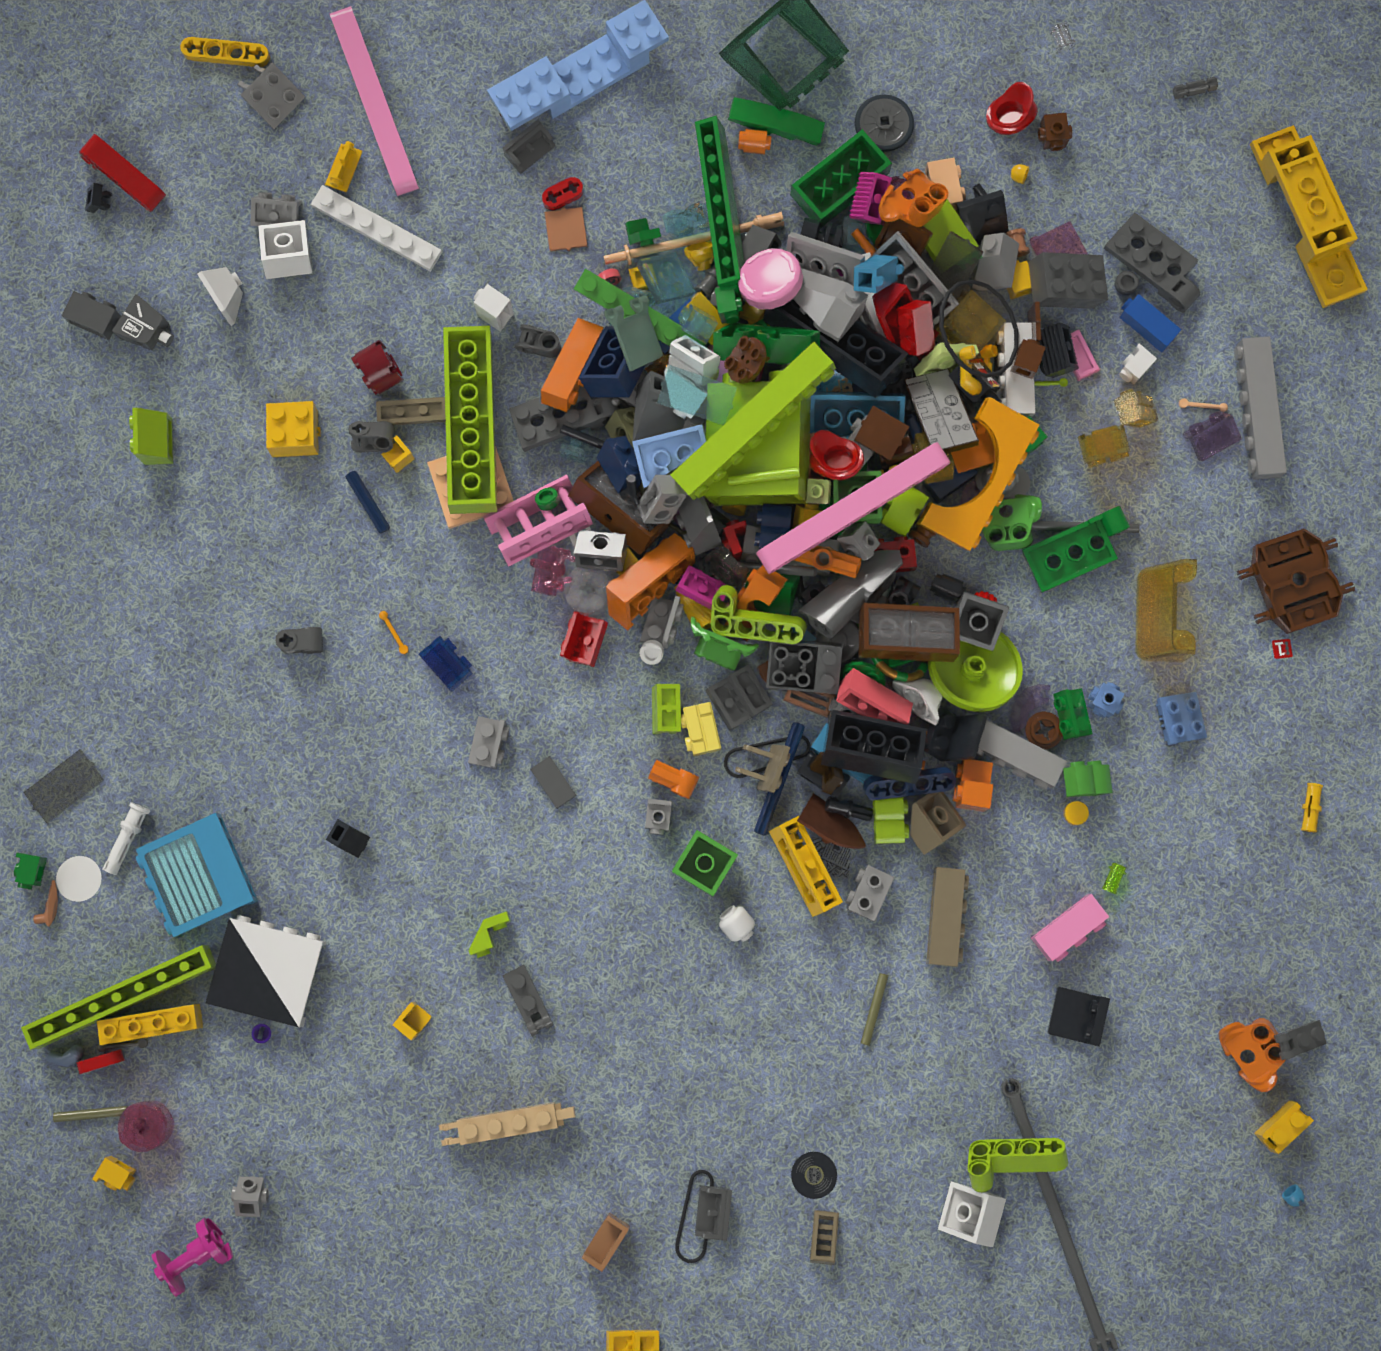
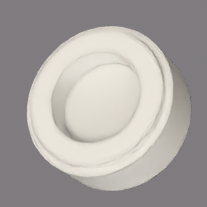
M656 640L644 642L640 649L641 659L650 665L659 663L664 655L662 644Z

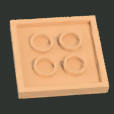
M495 445L497 509L514 500ZM445 456L427 462L449 529L481 519L489 514H450L447 497V458Z

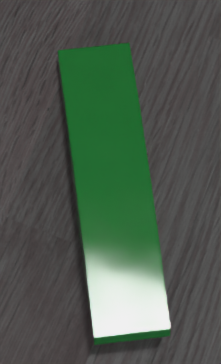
M736 97L732 100L728 116L729 121L753 130L768 131L767 135L773 133L792 141L799 139L814 146L820 144L825 122L800 113Z

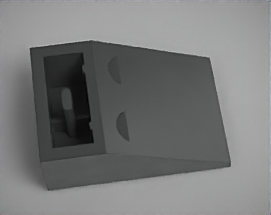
M650 371L637 385L633 441L681 430L687 420V416L683 419L673 412L674 407L670 403L665 376Z
M800 641L797 644L770 642L766 688L838 694L842 644L823 641Z

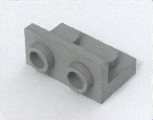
M258 192V196L251 198L250 226L298 221L299 206L302 200L295 199V195L282 194L281 198L272 197V193Z
M478 716L468 760L469 764L497 769V765L502 764L504 758V750H501L502 742L507 741L510 727H506L507 723L505 720L499 721Z

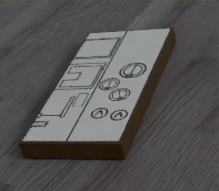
M949 368L904 379L905 389L928 446L938 442L945 454L979 445V439L956 384L948 376L951 373Z

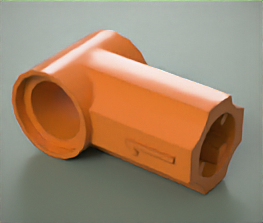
M656 760L648 779L669 788L671 792L690 799L699 777L686 770H678Z

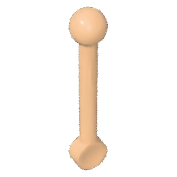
M1185 398L1179 401L1181 408L1190 406L1219 409L1221 412L1228 410L1226 403L1217 405L1188 402Z

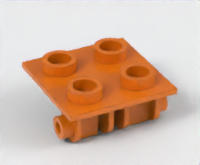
M979 422L972 423L979 439V445L950 453L958 473L994 463L992 440L987 430Z

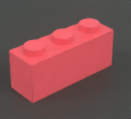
M855 668L840 681L836 699L837 702L859 715L906 725L909 724L913 703Z

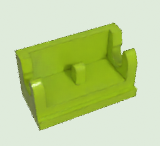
M680 684L654 685L652 687V734H675L681 732Z

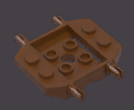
M1301 529L1253 546L1250 567L1238 570L1237 576L1240 575L1238 577L1239 580L1254 576L1258 583L1267 611L1254 615V620L1257 619L1255 621L1256 624L1272 620L1286 634L1336 618L1339 615L1343 595L1354 592L1355 586L1351 587L1354 585L1353 582L1340 586L1330 568L1327 550L1338 547V543H1334L1337 541L1335 538L1323 542L1306 529ZM1311 552L1310 555L1271 568L1268 567L1270 565ZM1294 574L1302 575L1304 578L1303 585L1299 586L1293 582ZM1323 592L1327 593L1323 597L1284 609L1285 605Z

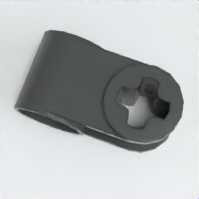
M527 324L521 325V335L519 342L515 344V349L548 358H554L560 354L561 344L554 332ZM548 341L555 342L554 347L550 349L545 348L544 345Z
M357 421L349 425L348 430L352 436L351 449L359 453L388 452L393 448L395 427L390 422Z
M322 628L285 629L276 635V645L284 653L312 654L323 652ZM289 636L293 642H290L289 646L286 647L282 642L286 641Z

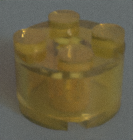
M1124 424L1118 427L1114 425L1092 431L1091 435L1085 436L1083 434L1077 437L1084 464L1088 465V469L1106 463V459L1109 458L1111 463L1129 457V452H1131Z

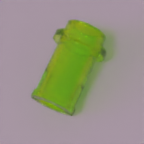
M1113 862L1111 866H1108L1110 870L1102 889L1117 894L1123 875L1127 873L1125 872L1126 867Z

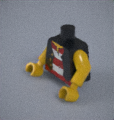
M989 344L980 349V354L984 361L981 358H976V351L973 345L960 350V359L972 370L986 374L992 373L993 363H990V358L998 355L996 345L992 346V344ZM960 365L948 375L973 403L984 402L985 398L988 397L1002 403V400L996 394L1001 388V384L995 376L989 378L976 376L967 372Z

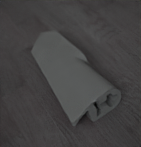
M900 550L874 551V555L871 558L861 561L857 578L842 575L800 608L799 613L808 616L810 625L828 638H833L861 609L864 603H874L892 585L895 580L896 570L903 564Z

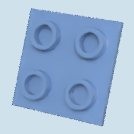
M1196 692L1157 699L1158 704H1156L1159 716H1163L1159 718V721L1164 720V724L1160 726L1161 728L1165 727L1163 730L1164 742L1167 741L1168 746L1207 738Z

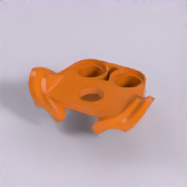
M917 168L910 172L907 171L902 175L906 181L895 191V187L892 184L887 188L879 204V215L883 221L892 222L901 219L912 226L922 227L941 211L948 198V189L940 183H934ZM908 190L912 192L914 198L910 200L904 198L902 191Z
M1258 1018L1252 1024L1246 1026L1240 1022L1231 1023L1222 1028L1218 1033L1225 1055L1227 1057L1233 1056L1242 1069L1238 1071V1074L1251 1087L1259 1092L1270 1091L1277 1083V1070L1285 1062V1060L1280 1059V1056H1272L1269 1052L1272 1047L1280 1048L1279 1043H1276L1274 1035L1279 1033L1272 1023L1265 1018ZM1263 1026L1268 1029L1269 1033L1266 1036H1259L1256 1034L1255 1029ZM1251 1050L1255 1055L1254 1061L1250 1063L1244 1062L1240 1057L1241 1052Z

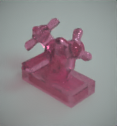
M553 545L539 551L537 559L533 558L530 560V566L535 568L532 592L553 597L556 596L557 589L560 592L564 591V583L572 581V577L562 578L566 572L565 560L568 559L571 562H575L574 556L570 555V550L557 548Z

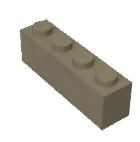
M934 868L926 964L958 967V962H962L963 948H959L960 938H964L965 924H962L961 920L962 914H966L967 900L963 899L964 890H968L969 876L965 875V870Z

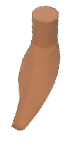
M54 880L51 882L48 900L45 904V913L34 915L33 920L35 924L46 923L49 927L55 919L58 896Z

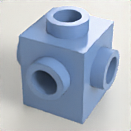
M1103 682L1098 687L1094 686L1088 696V699L1091 701L1087 707L1093 709L1092 712L1097 716L1109 718L1114 713L1119 714L1125 703L1122 701L1124 693L1119 691L1120 687L1110 682L1105 684ZM1105 695L1112 699L1111 703L1105 700Z

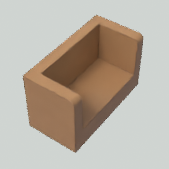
M609 1212L583 1253L582 1259L603 1272L628 1232L630 1225Z

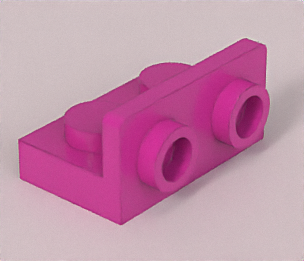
M689 565L675 591L712 610L713 597L717 590L725 584L721 580L714 579L702 570ZM720 595V599L724 601L726 595Z

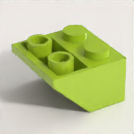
M132 408V415L129 417L130 429L133 430V438L130 439L131 452L145 465L173 464L172 418L167 412Z

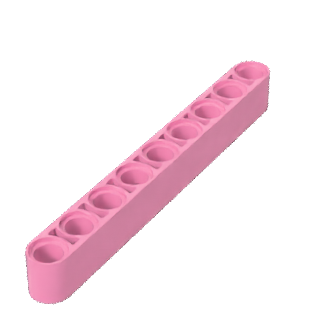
M350 6L330 13L397 197L417 190L419 187L353 10Z
M933 443L756 552V555L768 574H771L937 473L951 462L939 443Z

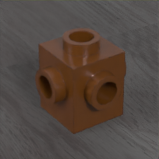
M1067 113L1043 115L1040 128H1038V140L1042 142L1043 150L1060 151L1066 148L1073 134L1072 126L1068 125Z

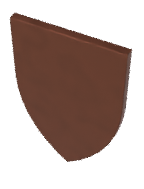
M813 793L797 821L822 837V841L826 844L833 843L852 849L865 848L866 844L862 835L850 819H846L843 815L825 811L826 801Z

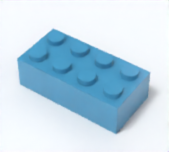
M816 391L811 396L810 434L820 430H828L841 438L843 436L848 438L853 432L850 430V427L857 418L862 420L868 415L872 406L904 423L905 396L903 393H881L877 398H874L867 392Z

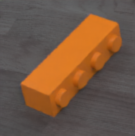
M580 318L576 320L541 389L542 404L564 412H568L571 404H576L579 396L578 390L580 386L584 387L579 380V376L604 327Z

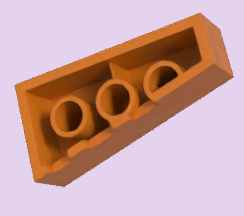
M674 533L669 538L663 539L651 552L645 553L642 559L634 565H630L619 577L612 579L606 586L608 615L628 631L634 625L631 621L638 614L643 616L648 611L647 606L655 597L659 600L665 594L668 584L670 582L675 584L684 575L688 566H692L695 563L693 547L688 548L686 541Z

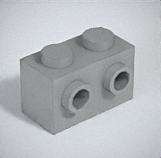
M869 865L865 869L860 868L855 879L858 882L856 890H850L845 901L848 904L847 910L874 922L894 877Z

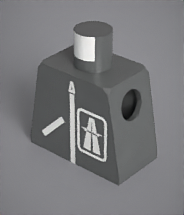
M135 294L112 330L118 338L149 350H153L157 342L168 347L174 339V335L166 331L169 325L168 321L137 294Z

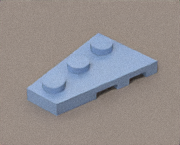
M703 424L632 441L644 488L649 486L655 475H666L679 467L707 441Z

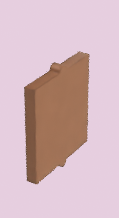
M562 207L561 210L545 212L550 251L565 249L570 251L572 248L587 247L582 207L571 209Z

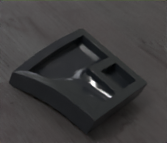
M1002 190L957 203L959 217L978 245L981 244L984 235L1007 233L1009 231L1005 198Z

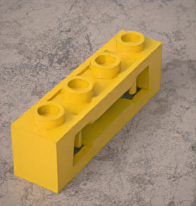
M797 816L770 830L769 833L812 917L843 903L804 825L797 821L799 818ZM798 831L800 832V834H801V836H802L801 839H799V837H798V835H797V832H798ZM826 886L829 888L831 893H827L825 889Z
M200 1004L97 1021L100 1045L203 1028Z

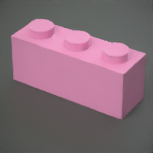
M1087 894L1031 937V939L1048 961L1056 960L1059 962L1069 954L1066 950L1071 946L1075 945V947L1083 944L1087 940L1086 935L1093 930L1096 933L1106 925L1104 921L1109 916L1094 896Z

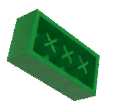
M862 129L792 184L790 196L810 219L819 220L820 228H822L853 203L852 201L855 200L854 196L856 195L855 191H857L856 187L858 186L857 182H859V173L874 172L887 176L890 174L892 162Z

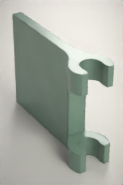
M646 295L629 300L631 308L636 313L624 318V310L621 305L604 311L605 318L615 329L629 371L664 357L649 316V299Z

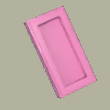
M1076 330L1070 333L1079 367L1073 373L1077 380L1080 381L1099 372L1100 369L1080 330Z

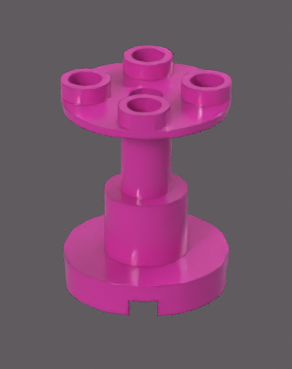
M205 1217L196 1223V1231L199 1237L187 1244V1251L173 1261L160 1250L151 1255L157 1265L154 1268L155 1275L161 1282L165 1280L168 1283V1287L175 1297L185 1291L184 1281L180 1273L195 1263L200 1266L212 1257L222 1265L233 1258L229 1243L224 1245L221 1238L223 1233L210 1218L206 1219Z

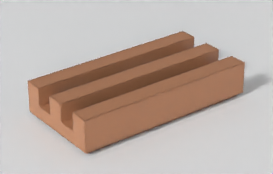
M787 690L783 701L827 718L830 713L828 707L836 695L814 692L829 698L830 700L827 703L800 691ZM793 694L808 701H811L813 703H816L818 705H821L823 707H826V710H821L819 708H816L814 706L791 698L790 695Z

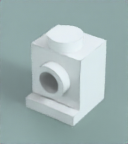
M1139 343L1134 351L1122 362L1125 367L1119 375L1124 381L1135 384L1157 358Z

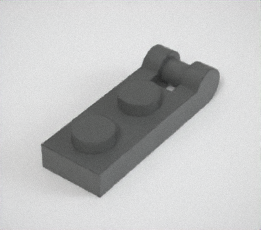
M525 965L502 975L532 1037L538 1034L539 1030L554 1026ZM539 1012L541 1019L533 1022L531 1015Z
M1320 1020L1311 1021L1274 1035L1275 1042L1279 1043L1281 1050L1279 1052L1281 1060L1294 1058L1299 1054L1327 1044Z

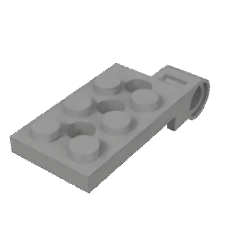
M794 232L788 235L787 251L794 256L798 254L802 258V263L799 262L801 268L847 282L854 286V267L864 262L865 256ZM815 260L822 264L823 270L817 267ZM836 267L843 271L844 277L838 275Z

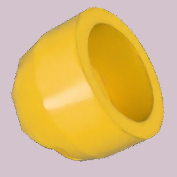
M1015 165L1011 169L1013 181L1024 184L1028 176L1029 166Z

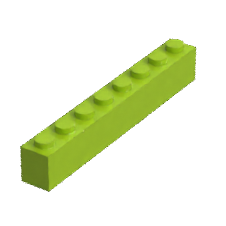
M813 342L670 474L671 477L693 500L703 497L708 492V487L714 481H720L732 464L737 465L740 463L746 451L757 447L762 442V437L768 431H774L780 425V420L785 415L789 416L794 413L798 408L799 402L804 398H810L822 381L827 382L834 375V370L836 369L834 362Z
M201 945L21 1027L29 1049L35 1050L45 1047L91 1026L99 1020H104L215 969V959L209 945Z

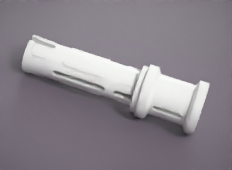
M133 802L129 804L131 808L125 820L120 823L122 829L102 870L113 875L118 874L135 835L139 834L142 830L140 827L146 814L150 813L149 809Z

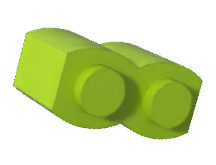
M903 797L873 800L875 844L905 843V838H909V824H904V814H908V800H903Z

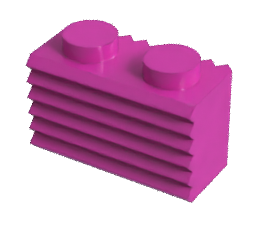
M874 172L859 173L860 177L858 178L859 182H857V191H855V200L852 201L853 205L851 206L852 209L850 210L851 214L849 217L864 223L881 225L882 219L879 215V204L887 188L891 185L892 178Z

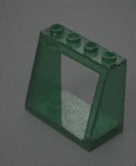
M779 0L719 52V55L781 111L786 106L791 109L800 101L798 96L801 93L807 95L815 88L813 83L816 80L822 82L829 76L830 72L828 69L833 67L835 70L845 62L843 56L849 50L810 0ZM778 15L826 57L821 64L787 93L746 43Z

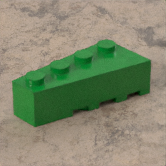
M735 323L713 332V352L720 356V361H725L730 356L739 339L743 336L754 337L763 342L766 347V355L770 357L766 363L789 364L813 342L820 348V331Z

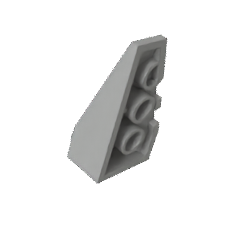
M801 268L803 273L802 286L793 298L794 301L800 306V311L804 315L808 314L814 321L813 325L819 331L839 342L863 313L868 294L854 291V286L847 282Z

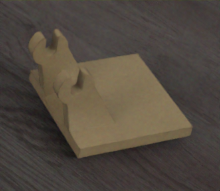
M744 744V750L769 758L764 775L740 767H736L735 772L759 780L757 790L774 793L775 789H778L781 785V772L783 767L789 762L790 747L771 745L770 751L767 752Z

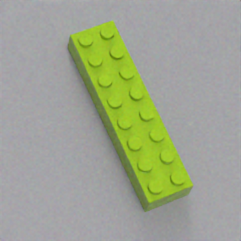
M490 326L443 327L447 497L450 514L497 512Z

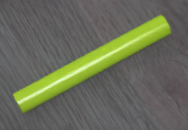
M799 467L728 476V484L731 486L801 477V470Z

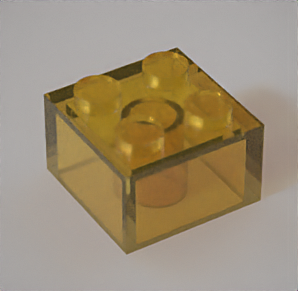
M971 289L958 301L959 305L944 318V329L950 344L965 343L977 345L980 353L1006 320ZM938 325L935 330L939 332V334L941 335V331Z

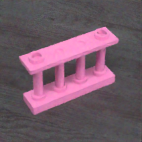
M567 475L497 509V512H491L483 516L491 534L499 532L504 541L498 547L508 567L579 532V530L593 525L584 503L576 506L573 500L568 497L573 486ZM544 488H554L567 511L554 516L551 510H540L535 501L536 494ZM541 511L546 521L533 527L528 517ZM520 521L525 532L512 538L507 527Z

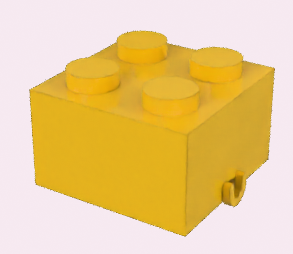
M313 401L266 404V448L272 457L319 455L318 437H321V428L318 427V410Z

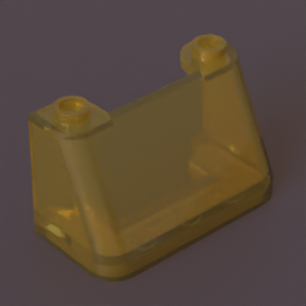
M1180 559L1146 567L1139 572L1136 592L1135 650L1138 657L1142 660L1182 663L1195 655L1196 642L1193 634L1186 630H1177V583H1188L1195 578L1197 559Z

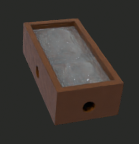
M599 461L594 463L576 479L568 494V497L578 505L584 503L588 513L612 533L626 534L627 545L639 555L661 537L670 525V523L644 524L638 506L635 505L632 497L629 494L620 496V493H617ZM637 493L639 501L642 497L641 493Z
M864 603L859 611V658L954 662L960 655L959 608Z

